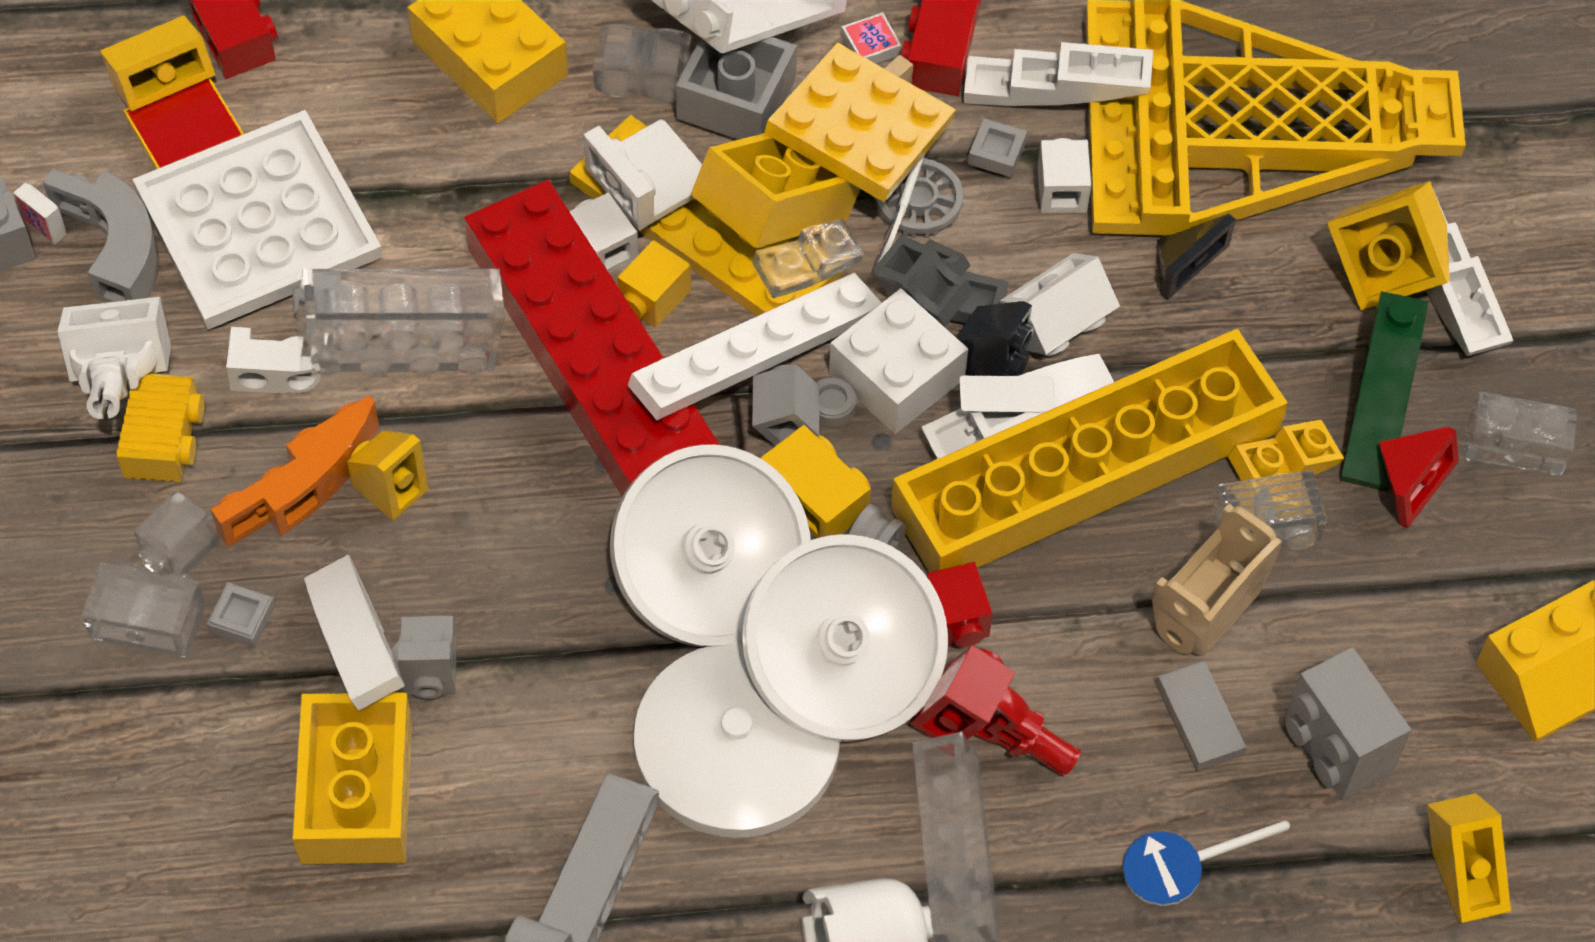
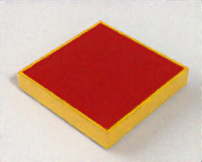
M210 78L134 111H131L129 108L123 110L127 123L155 170L244 135Z

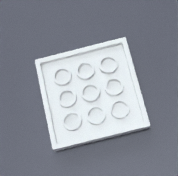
M306 110L132 179L135 191L144 203L149 218L207 330L293 295V289H296L297 286L304 287V275H341L383 257L379 241Z

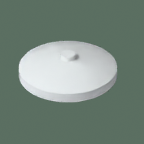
M698 445L677 450L660 458L642 471L623 494L613 518L610 536V556L613 572L622 595L638 617L648 626L665 637L682 644L695 647L724 646L735 642H743V623L746 608L753 590L765 572L790 550L810 541L811 538L808 521L798 496L785 478L771 465L741 449L723 445Z
M843 534L824 536L805 542L790 550L778 559L759 580L752 592L744 616V658L750 677L760 696L785 722L804 733L825 740L845 742L866 740L894 730L907 722L926 704L942 676L947 658L948 631L946 618L938 594L930 580L902 552L881 541L864 536Z
M735 642L724 646L703 647L674 661L649 686L642 698L635 719L634 749L637 767L644 785L659 790V806L682 824L697 831L720 837L743 838L759 836L777 831L795 822L806 814L826 792L834 776L839 758L840 741L825 740L804 733L785 722L766 704L753 684L744 658L743 642Z

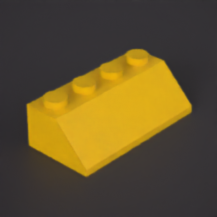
M1595 580L1488 635L1476 661L1477 666L1534 743L1595 711Z

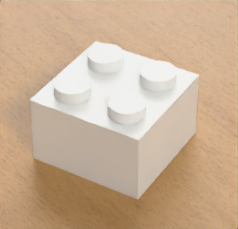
M900 288L830 343L829 374L832 377L841 378L849 382L855 389L857 400L890 431L897 434L960 383V377L965 376L968 348Z

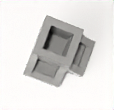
M453 616L402 617L401 635L396 645L391 648V651L395 658L393 659L405 686L393 693H407V695H415L423 699L438 698L442 694H456L457 637Z

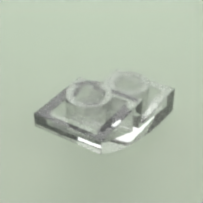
M844 219L802 228L798 241L756 250L752 264L773 299L805 289L839 274L863 259L864 253Z

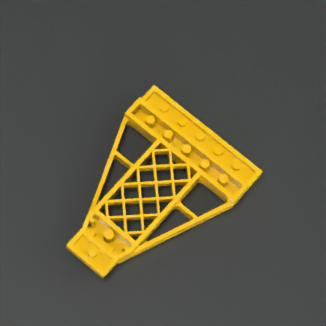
M1087 0L1085 11L1086 44L1153 50L1150 93L1107 101L1088 102L1092 233L1173 235L1226 214H1230L1236 220L1411 167L1416 155H1463L1466 144L1458 71L1412 70L1391 62L1358 61L1181 0ZM1181 23L1240 42L1241 57L1183 56ZM1252 47L1287 59L1252 58ZM1193 86H1215L1218 90L1207 98ZM1239 87L1261 88L1264 91L1253 99ZM1285 88L1307 89L1310 93L1299 100ZM1332 90H1352L1356 94L1346 102ZM1227 97L1242 108L1233 117L1217 106ZM1273 98L1288 109L1280 118H1277L1263 107ZM1185 99L1196 107L1187 115L1185 114ZM1318 100H1321L1335 111L1325 120L1309 108ZM1360 104H1361L1362 114L1356 110V108H1357ZM1205 115L1220 126L1211 135L1195 124ZM1251 116L1266 127L1257 137L1241 125ZM1297 117L1313 129L1303 138L1288 127ZM1342 119H1345L1359 130L1350 139L1334 128ZM1230 134V135H1232L1235 139H1224V138L1227 137V136ZM1274 136H1277V137H1279L1281 140H1271V139H1272ZM1321 137H1323V138L1326 139L1328 142H1322V141H1317V140H1319ZM1188 168L1243 169L1249 176L1250 196L1199 212H1191ZM1259 170L1329 171L1271 190L1261 191Z

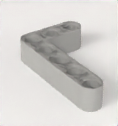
M609 773L599 789L539 922L522 915L517 916L509 929L505 942H597L651 824L658 805L659 790Z

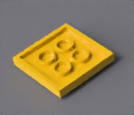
M837 42L768 119L764 133L885 203L950 125L956 109Z

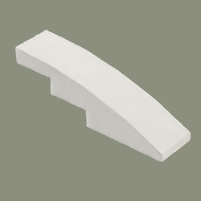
M1061 42L1060 53L1014 49L1013 60L968 56L964 104L1001 106L1066 105L1107 101L1150 93L1153 50Z
M1443 213L1447 224L1450 281L1446 284L1425 290L1445 325L1467 356L1511 344L1514 340L1479 257L1470 258L1456 222L1448 224Z
M346 555L305 577L304 581L321 630L349 697L358 711L404 687L405 684L393 660L395 659L383 634L385 631L350 556Z

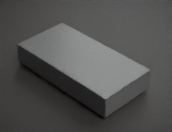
M1205 661L1158 676L1156 685L1197 771L1245 754L1247 747Z

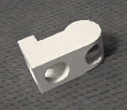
M231 327L226 365L230 391L301 393L313 389L319 383L321 370L318 348L310 339L302 336H293L283 341L252 339L251 328Z

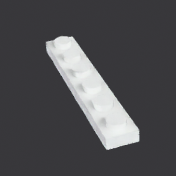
M854 272L633 372L628 386L654 418L659 420L841 335L880 305L881 302Z

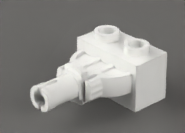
M160 297L63 307L58 336L70 382L79 381L81 391L85 394H90L87 400V410L94 418L104 419L107 406L108 419L118 414L120 400L124 399L128 394L127 380H129L130 389H136L139 379L148 373L157 374L158 372L167 371L171 343Z

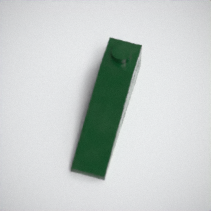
M1384 291L1380 293L1370 325L1340 481L1389 491L1390 485L1379 442L1401 437L1429 301Z

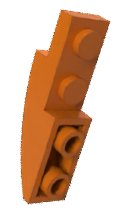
M368 395L356 403H348L342 406L334 416L321 424L300 431L292 441L285 444L289 463L284 466L271 468L259 481L242 491L229 493L221 499L217 506L210 509L217 534L227 547H230L270 522L280 536H282L324 505L350 477L347 461L350 459L353 451L362 442L371 441L379 429L375 401L372 397Z

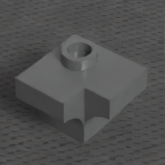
M900 235L872 270L889 296L902 288L944 327L973 292L968 281L962 278L963 274L971 266L965 255L931 239L926 244H922L904 235Z

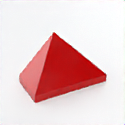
M1447 426L1379 442L1399 525L1406 528L1411 525L1459 462L1456 430Z

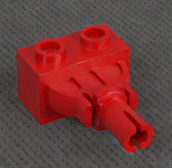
M973 645L968 647L944 668L942 676L926 704L914 715L910 722V725L951 751L974 735L983 740L1002 745L1009 750L1008 753L1013 757L1019 754L1024 756L1028 753L1063 777L1073 769L1081 754L1079 748L1043 727L1045 724L1043 714L1037 710L1032 711L1025 700L1009 687L1016 672L1003 665V661L995 653L982 648L978 649Z

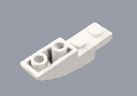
M1100 354L1059 362L1020 375L1023 377H1052L1054 380L1055 408L1114 382ZM960 408L922 426V430L934 456L938 459L1044 412L962 411Z

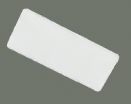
M961 376V410L979 412H1046L1055 408L1054 380L1052 377Z

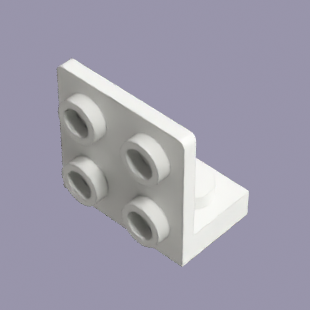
M664 120L656 121L621 142L616 138L611 140L600 126L583 134L586 169L607 193H610L623 213L638 230L645 228L694 199L691 191L702 163Z

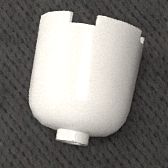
M881 878L807 889L803 894V901L806 904L812 903V916L802 917L804 942H928V939L933 938L935 934L934 919L928 906L922 907L911 888L895 879Z

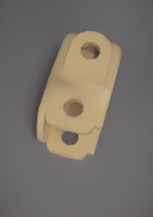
M1228 503L1223 509L1217 530L1171 580L1167 581L1161 577L1156 583L1152 599L1155 624L1159 636L1167 645L1185 655L1194 653L1200 656L1205 655L1211 650L1259 595L1277 559L1282 543L1276 537L1275 531L1241 506L1233 507Z

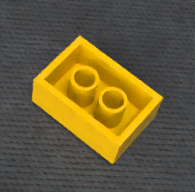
M417 0L407 7L412 41L497 124L568 76L566 42L522 0Z
M762 133L709 147L691 195L702 203L712 216L721 219L733 229L743 242L757 249L846 222L860 188Z
M348 693L302 694L293 842L300 864L406 863L412 716L407 693H391L359 711L351 701Z

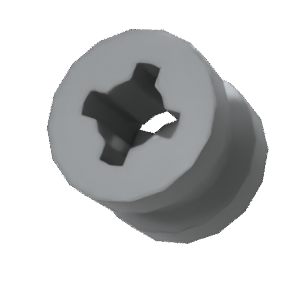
M869 504L860 513L848 535L872 538L898 549L907 527L899 519L889 520L885 518L880 508Z

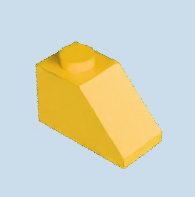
M383 430L371 441H364L357 446L347 461L352 486L392 521L429 490L421 442L414 434Z
M1477 793L1427 804L1432 853L1457 919L1461 923L1511 912L1501 814Z

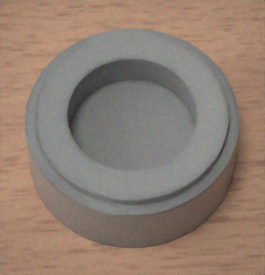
M827 377L817 381L816 383L819 385V424L826 427H839L848 423L856 412L857 395L853 386L846 380L837 377Z

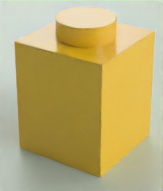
M653 240L617 277V284L639 320L643 319L656 328L691 291V264Z

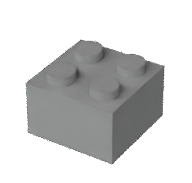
M769 37L721 54L700 38L676 84L677 119L736 139L764 133L768 119L784 103L796 80L797 45Z
M1353 647L1300 674L1285 717L1286 728L1291 739L1298 746L1305 747L1314 760V768L1318 778L1326 787H1332L1341 801L1392 775L1412 731Z

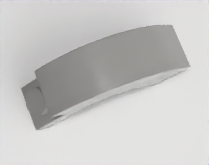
M52 168L43 181L48 199L59 207L60 213L93 225L108 235L104 248L87 272L95 298L105 303L149 298L159 271V252L148 212L140 197L123 180L104 170L95 183L92 184L88 179L79 174L72 173L68 175Z

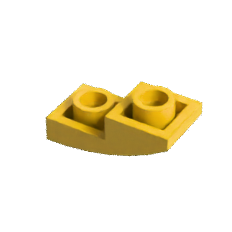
M1322 420L1283 426L1275 438L1235 445L1228 455L1230 462L1250 496L1305 480L1340 464L1344 459Z

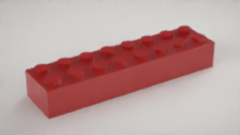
M549 179L464 217L469 252L621 496H623L630 484L642 471L660 458L687 447L720 445L694 404L656 420L629 388L628 383L633 372L664 359V357Z

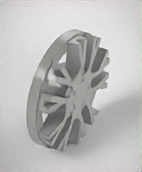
M923 159L920 169H926L925 178L917 177L905 214L910 216L909 221L902 219L898 228L903 231V235L911 234V237H916V234H925V237H929L932 234L935 236L939 230L948 225L952 226L955 220H957L963 203V188L956 174L947 166L934 160ZM937 174H940L942 177L934 183L932 180ZM900 183L895 189L899 194L890 195L885 203L876 198L877 210L881 213V219L885 220L887 226H889L897 209L905 183ZM952 187L955 195H941L938 192ZM935 214L940 216L941 218L932 221L930 215ZM916 216H923L924 223H916Z

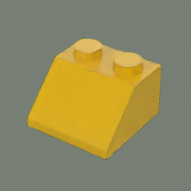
M1430 181L1347 208L1327 222L1360 310L1377 306L1381 291L1408 296L1450 281L1447 224Z

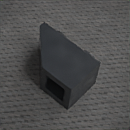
M1025 301L977 306L956 337L968 348L966 375H1022L1030 358V353L1026 352L1025 349L1034 332V327L1029 325L1031 304Z

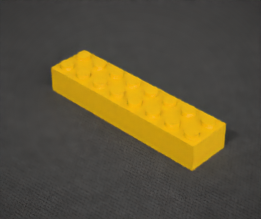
M1235 329L893 478L891 509L896 518L906 524L905 533L929 572L974 561L978 568L1225 458L1230 454L1235 445L1265 440L1278 434L1288 402L1239 330Z

